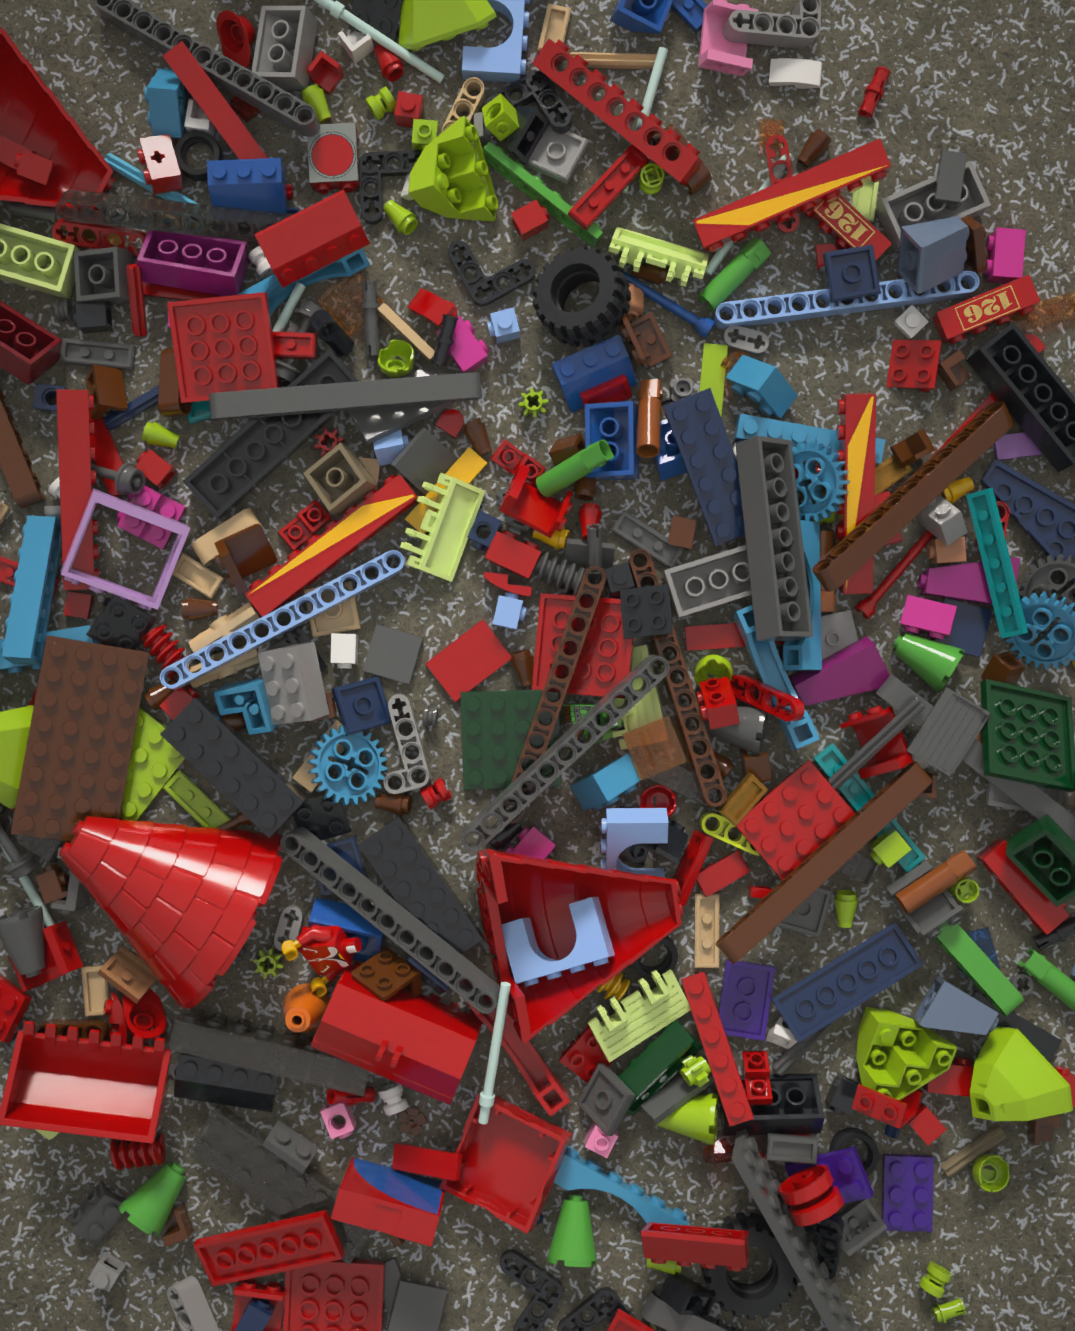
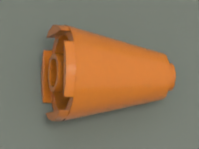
M310 983L300 984L292 988L286 994L282 1005L287 1027L293 1032L300 1033L317 1031L330 1001L327 993L323 997H318L316 990L312 992Z

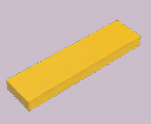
M469 447L445 474L470 484L484 469L487 462ZM436 483V484H435L436 486H438V487H440V488H443V489L446 488V486L441 485V484H439V483ZM429 491L425 497L437 502L439 494ZM418 503L405 520L418 532L425 534L427 531L420 529L426 510L429 509L437 512V510Z

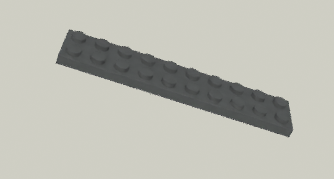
M746 1129L737 1132L731 1160L828 1331H862L861 1326L854 1322L849 1305L847 1303L844 1304L841 1299L837 1284L832 1283L831 1279L828 1278L829 1272L826 1264L819 1262L816 1247L812 1241L809 1242L804 1226L795 1225L788 1211L791 1205L784 1203L778 1190L780 1183L772 1177L769 1164L759 1154L755 1139L749 1136Z

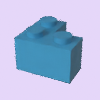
M159 68L154 77L151 78L149 85L145 87L144 97L145 101L149 102L150 110L148 111L147 121L148 125L152 127L153 136L169 134L170 137L181 138L186 131L184 127L186 119L185 103L190 93L172 69Z
M745 355L740 357L726 376V379L732 385L730 389L739 396L744 394L759 405L758 410L767 417L773 415L781 419L798 396L775 366Z
M263 677L226 683L214 692L220 715L243 712L249 735L271 732L278 726L272 723Z
M627 753L601 769L581 778L570 785V788L584 811L591 808L597 811L604 806H609L618 801L620 793L623 792L626 795L637 788L636 783L641 781L643 777L630 754Z

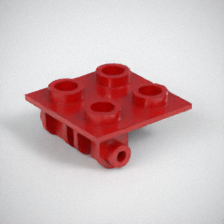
M893 340L886 387L920 389V392L926 393L930 392V389H935L942 341Z
M587 1023V1027L581 1032L582 1035L577 1034V1040H572V1044L565 1051L561 1052L562 1056L559 1061L588 1083L599 1063H605L609 1067L613 1061L609 1063Z

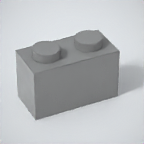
M940 495L917 515L919 523L947 546L968 533L962 512Z

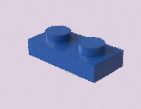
M673 0L670 8L695 33L702 28L704 8L707 6L702 0Z

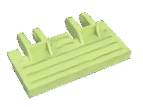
M620 227L616 228L608 250L616 254L622 251L618 266L624 268L626 263L632 264L633 271L639 272L643 258H646V263L666 268V265H669L666 281L671 282L676 277L681 279L680 285L685 287L690 272L693 273L692 277L703 280L709 258L707 253Z
M440 473L437 483L446 486L445 489L428 482H423L422 485L425 490L439 494L437 502L429 500V498L424 496H418L417 502L437 510V512L427 509L420 529L429 532V534L426 535L406 528L405 533L408 536L421 539L422 542L420 548L414 547L407 542H401L400 548L420 555V558L410 555L406 565L452 582L468 540L467 536L474 524L485 491Z
M648 644L633 648L632 670L647 656L651 655ZM652 663L650 668H651L652 673H655V672H654L653 663ZM640 677L634 679L632 683L634 690L642 687V679ZM656 685L622 717L625 729L611 731L612 738L629 735V738L619 740L621 750L669 740L658 686ZM615 698V707L622 706L625 699Z
M671 969L662 974L665 981L662 980L657 970L651 972L652 978L657 985L652 990H650L646 980L643 978L638 980L644 995H641L638 990L620 1001L623 1008H621L614 996L609 999L610 1005L616 1012L608 1017L607 1011L602 1005L596 1007L602 1022H599L598 1018L595 1017L587 1023L609 1063L691 1010L689 1002Z

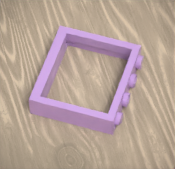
M93 488L62 566L61 575L65 576L64 579L73 584L79 585V582L88 584L89 589L97 593L103 594L104 591H107L126 602L128 599L137 602L136 606L139 608H145L150 611L151 608L158 610L190 527ZM97 503L177 533L152 596L72 568Z

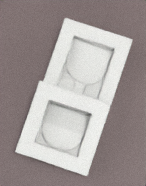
M793 58L771 59L769 84L770 86L795 85L796 88L800 89L820 88L822 62Z

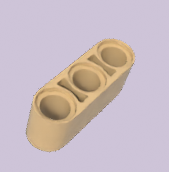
M472 77L464 82L442 127V132L460 118L458 114L464 111L469 113L466 118L472 125L474 124V113L480 112L485 101L484 84L479 78ZM472 90L480 92L477 96L469 95V92Z
M251 508L244 509L198 538L191 544V547L202 564L209 566L212 564L211 561L215 559V556L219 555L214 544L215 542L254 524L261 525Z

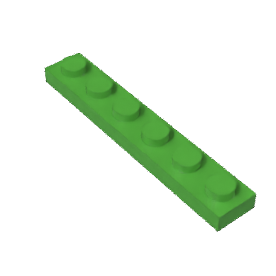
M490 141L483 148L486 163L530 199L533 201L537 199L540 206L544 205L550 215L589 246L596 247L599 244L603 232L595 222L585 231L568 216V212L573 206L567 204L559 193L551 191L539 177L528 173L520 162L513 161L501 147L493 145Z

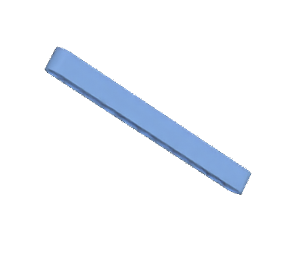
M963 271V273L941 283L945 287L946 292H940L937 286L923 292L921 296L916 295L904 279L879 282L881 293L873 296V302L867 301L864 297L850 300V305H845L841 301L831 303L828 289L721 303L717 307L713 320L718 328L727 329L729 326L748 327L964 299L978 288L980 280L975 272ZM961 281L967 282L969 289L963 288ZM888 290L895 291L898 298L890 297ZM816 300H823L826 303V308L818 307ZM797 302L801 304L803 310H794L792 303ZM768 306L777 307L779 313L771 314L768 311ZM751 309L754 311L755 316L752 318L747 317L743 310ZM727 312L730 314L731 319L725 321L720 318L719 313Z
M397 550L388 551L169 665L160 674L161 683L172 690L180 689L382 583L402 571L405 561L403 555ZM390 557L398 558L400 561L399 567L395 569L388 567L387 559ZM369 568H374L378 571L379 575L376 579L369 580L365 576V571ZM348 579H352L357 583V587L354 591H347L343 588V583ZM332 591L335 594L334 601L330 603L324 602L321 599L322 593ZM309 602L313 605V610L310 614H302L299 611L302 603ZM283 613L291 616V622L287 626H281L277 622L278 617ZM258 626H268L269 633L266 637L260 638L256 636L255 632ZM239 636L245 637L247 640V644L243 649H236L233 645L234 640ZM216 648L224 650V657L220 661H214L211 657L212 651ZM193 660H200L202 664L201 670L197 673H191L189 670V664ZM172 671H176L179 674V680L176 684L169 685L167 675Z

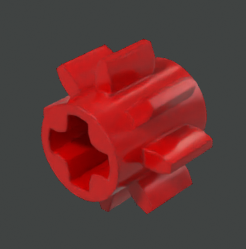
M324 428V433L321 436L315 435L319 440V444H316L314 448L316 450L323 449L321 452L323 457L339 443H344L345 439L343 437L336 438L338 436L336 429L330 433ZM331 438L333 441L332 448L328 449L326 446L327 439Z

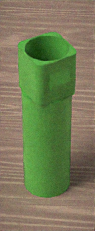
M752 238L698 294V298L703 304L706 301L710 303L707 307L709 310L714 312L771 255L761 239Z
M604 439L589 444L584 450L579 451L536 478L538 490L543 496L550 497L591 473L596 468L603 467L609 460L614 458V455Z
M1029 948L1027 953L1031 957L1025 963L1020 960L1017 965L1075 1012V982L1055 965L1047 961L1045 956Z

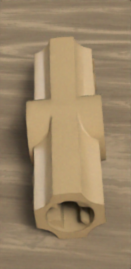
M248 602L230 615H224L209 625L210 628L188 642L193 652H196L258 620L261 616L252 603Z
M259 648L191 682L192 687L198 688L215 680H224L227 678L226 676L236 675L240 670L259 664ZM224 651L211 656L212 659L220 661L224 657ZM198 663L189 667L191 673H197L201 670L202 664Z

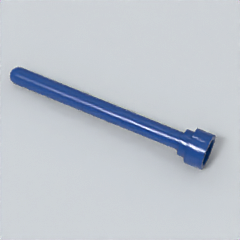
M622 271L628 283L640 288L644 296L695 326V330L698 331V335L705 339L707 338L709 331L712 330L716 323L709 317L704 318L703 316L699 318Z

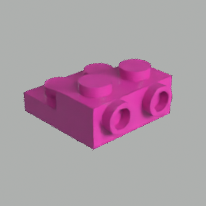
M145 485L140 493L128 495L130 503L180 522L187 507ZM120 511L116 518L119 521L118 527L163 550L166 549L174 533Z

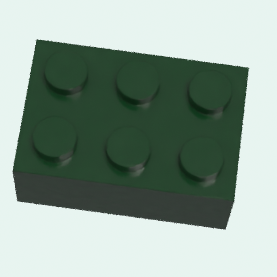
M1048 814L1007 839L1006 855L1056 907L1075 896V842Z

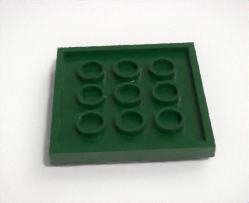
M989 679L980 682L981 708L991 713L982 728L984 775L1074 792L1075 743L1071 697Z
M542 690L460 692L464 790L503 789L510 785L542 695ZM557 692L546 693L550 701H557L559 699ZM546 711L541 712L538 716L540 723L545 725L549 724L553 718ZM559 715L547 749L560 738ZM534 735L531 737L530 743L533 747L538 748L544 744V739L540 735ZM527 758L523 760L522 767L526 770L535 761ZM544 764L540 768V774L548 775L552 770V765ZM561 775L548 787H561ZM526 783L522 785V788H528Z

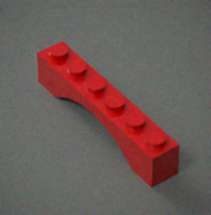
M467 1002L475 1015L493 1034L497 1007L491 1013L484 1014ZM506 1012L501 1045L525 1078L548 1115L552 1116L570 1102V1094L531 1041L526 1044L521 1042L513 1026L515 1021L511 1013Z

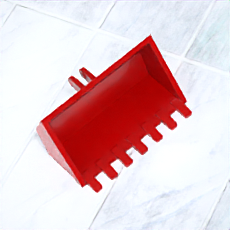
M355 961L354 965L345 968L336 984L311 1047L450 1105L483 1022L471 1009L467 1014L459 1010L460 1005L451 1001L448 1006L439 1002L441 997L433 993L430 998L422 994L413 998L401 989L388 1000H380L352 979V971L359 967L361 963Z
M25 1021L23 1031L18 1030L0 1107V1125L153 1144L161 1123L169 1087L171 1049H165V1039L158 1037L155 1038L154 1047L144 1046V1037L142 1035H134L132 1045L122 1043V1033L112 1032L111 1042L100 1041V1030L95 1029L90 1030L89 1039L79 1038V1029L72 1026L68 1027L67 1036L57 1035V1026L55 1024H47L45 1033L35 1032V1023Z

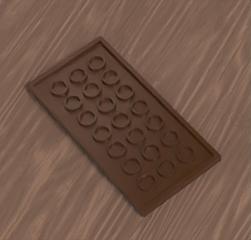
M47 635L11 834L72 841L75 836L72 834L73 829L79 820L84 822L87 816L119 819L149 652Z

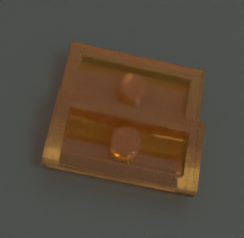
M360 271L350 277H344L338 284L333 283L317 299L349 337L364 326L363 309H361V303H363L361 281L367 280ZM377 293L378 303H380V306L383 303L388 305L383 300V298Z
M670 716L622 734L640 780L688 762Z

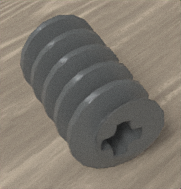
M547 550L541 555L532 576L539 572L538 580L541 581L547 576L548 585L556 580V589L565 585L564 592L568 593L574 589L573 595L576 596L585 568L581 567L576 572L575 563H572L567 568V559L564 558L558 563V555L556 554L549 559V551Z

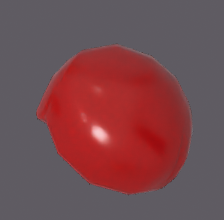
M660 784L647 788L641 795L639 808H655L653 799L657 796L656 808H667L668 819L671 818L677 808V799L673 791L669 787Z

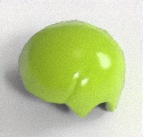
M390 340L388 347L384 350L380 349L378 367L381 372L394 379L408 375L412 371L415 361L413 347L404 340Z
M716 654L707 655L699 660L694 673L695 683L700 687L699 682L710 679L707 676L709 673L714 675V678L728 676L729 681H731L733 668L729 660Z
M983 1154L975 1160L972 1166L973 1179L982 1190L989 1193L999 1192L1008 1184L1010 1178L1009 1164L1000 1155ZM990 1165L994 1170L985 1169L984 1167Z

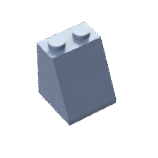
M958 216L901 227L898 273L917 294L923 293L963 273L964 262L967 260L965 249L966 240L969 238L968 226Z
M937 976L914 1014L913 1019L919 1025L926 1028L987 1035L988 1031L992 1032L999 1021L997 1016L999 1013Z

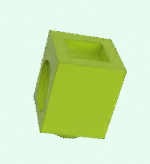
M501 93L482 107L485 127L500 142L519 128L516 109Z
M413 119V150L423 151L425 146L439 136L438 121Z
M889 828L868 845L873 851L869 854L879 866L883 863L887 868L891 867L912 850L893 828Z

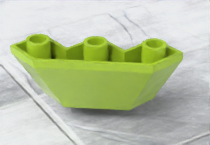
M403 0L400 13L399 45L415 52L424 48L425 45L440 40L448 41L455 38L458 34L473 29H484L489 26L488 22L497 16L487 0Z
M462 116L425 146L410 172L408 193L421 207L446 218L496 221L498 200L478 132L466 116Z
M34 705L0 712V803L10 809L16 807Z
M866 1007L858 1027L856 1059L862 1085L899 1101L949 1070L957 1051L956 1045L931 1029L919 1025L914 1019L888 1009Z
M996 1026L990 1032L974 1063L970 1088L973 1117L991 1121H1030L1073 1111L1070 1084L1018 1029Z

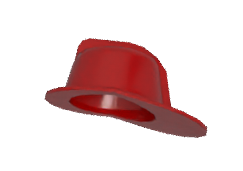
M224 10L219 13L216 22L223 55L248 68L251 60L250 49L255 41L254 28L244 15L238 16L232 11Z
M151 988L137 1004L126 995L123 996L122 1005L127 1030L130 1035H142L144 1041H146L147 1039L156 1038L164 1032L166 1017L161 999Z

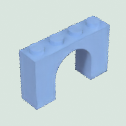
M487 0L494 11L504 14L510 20L513 30L510 37L503 44L496 47L463 46V80L476 77L481 81L514 83L521 79V75L526 74V59H522V51H527L528 36L523 35L524 27H529V12H525V4H530V0Z
M606 808V818H601V833L606 834V839H601V854H605V859H600V868L665 878L664 868H632L623 864L618 859V856L624 849L635 844L668 843L667 808Z
M591 897L569 904L577 936L572 952L562 960L551 959L542 953L537 945L530 918H521L501 924L505 947L516 984L524 982L526 987L539 983L538 978L547 976L548 980L561 977V971L570 969L571 973L585 970L584 965L593 962L594 967L609 963L608 958L615 956L599 897Z

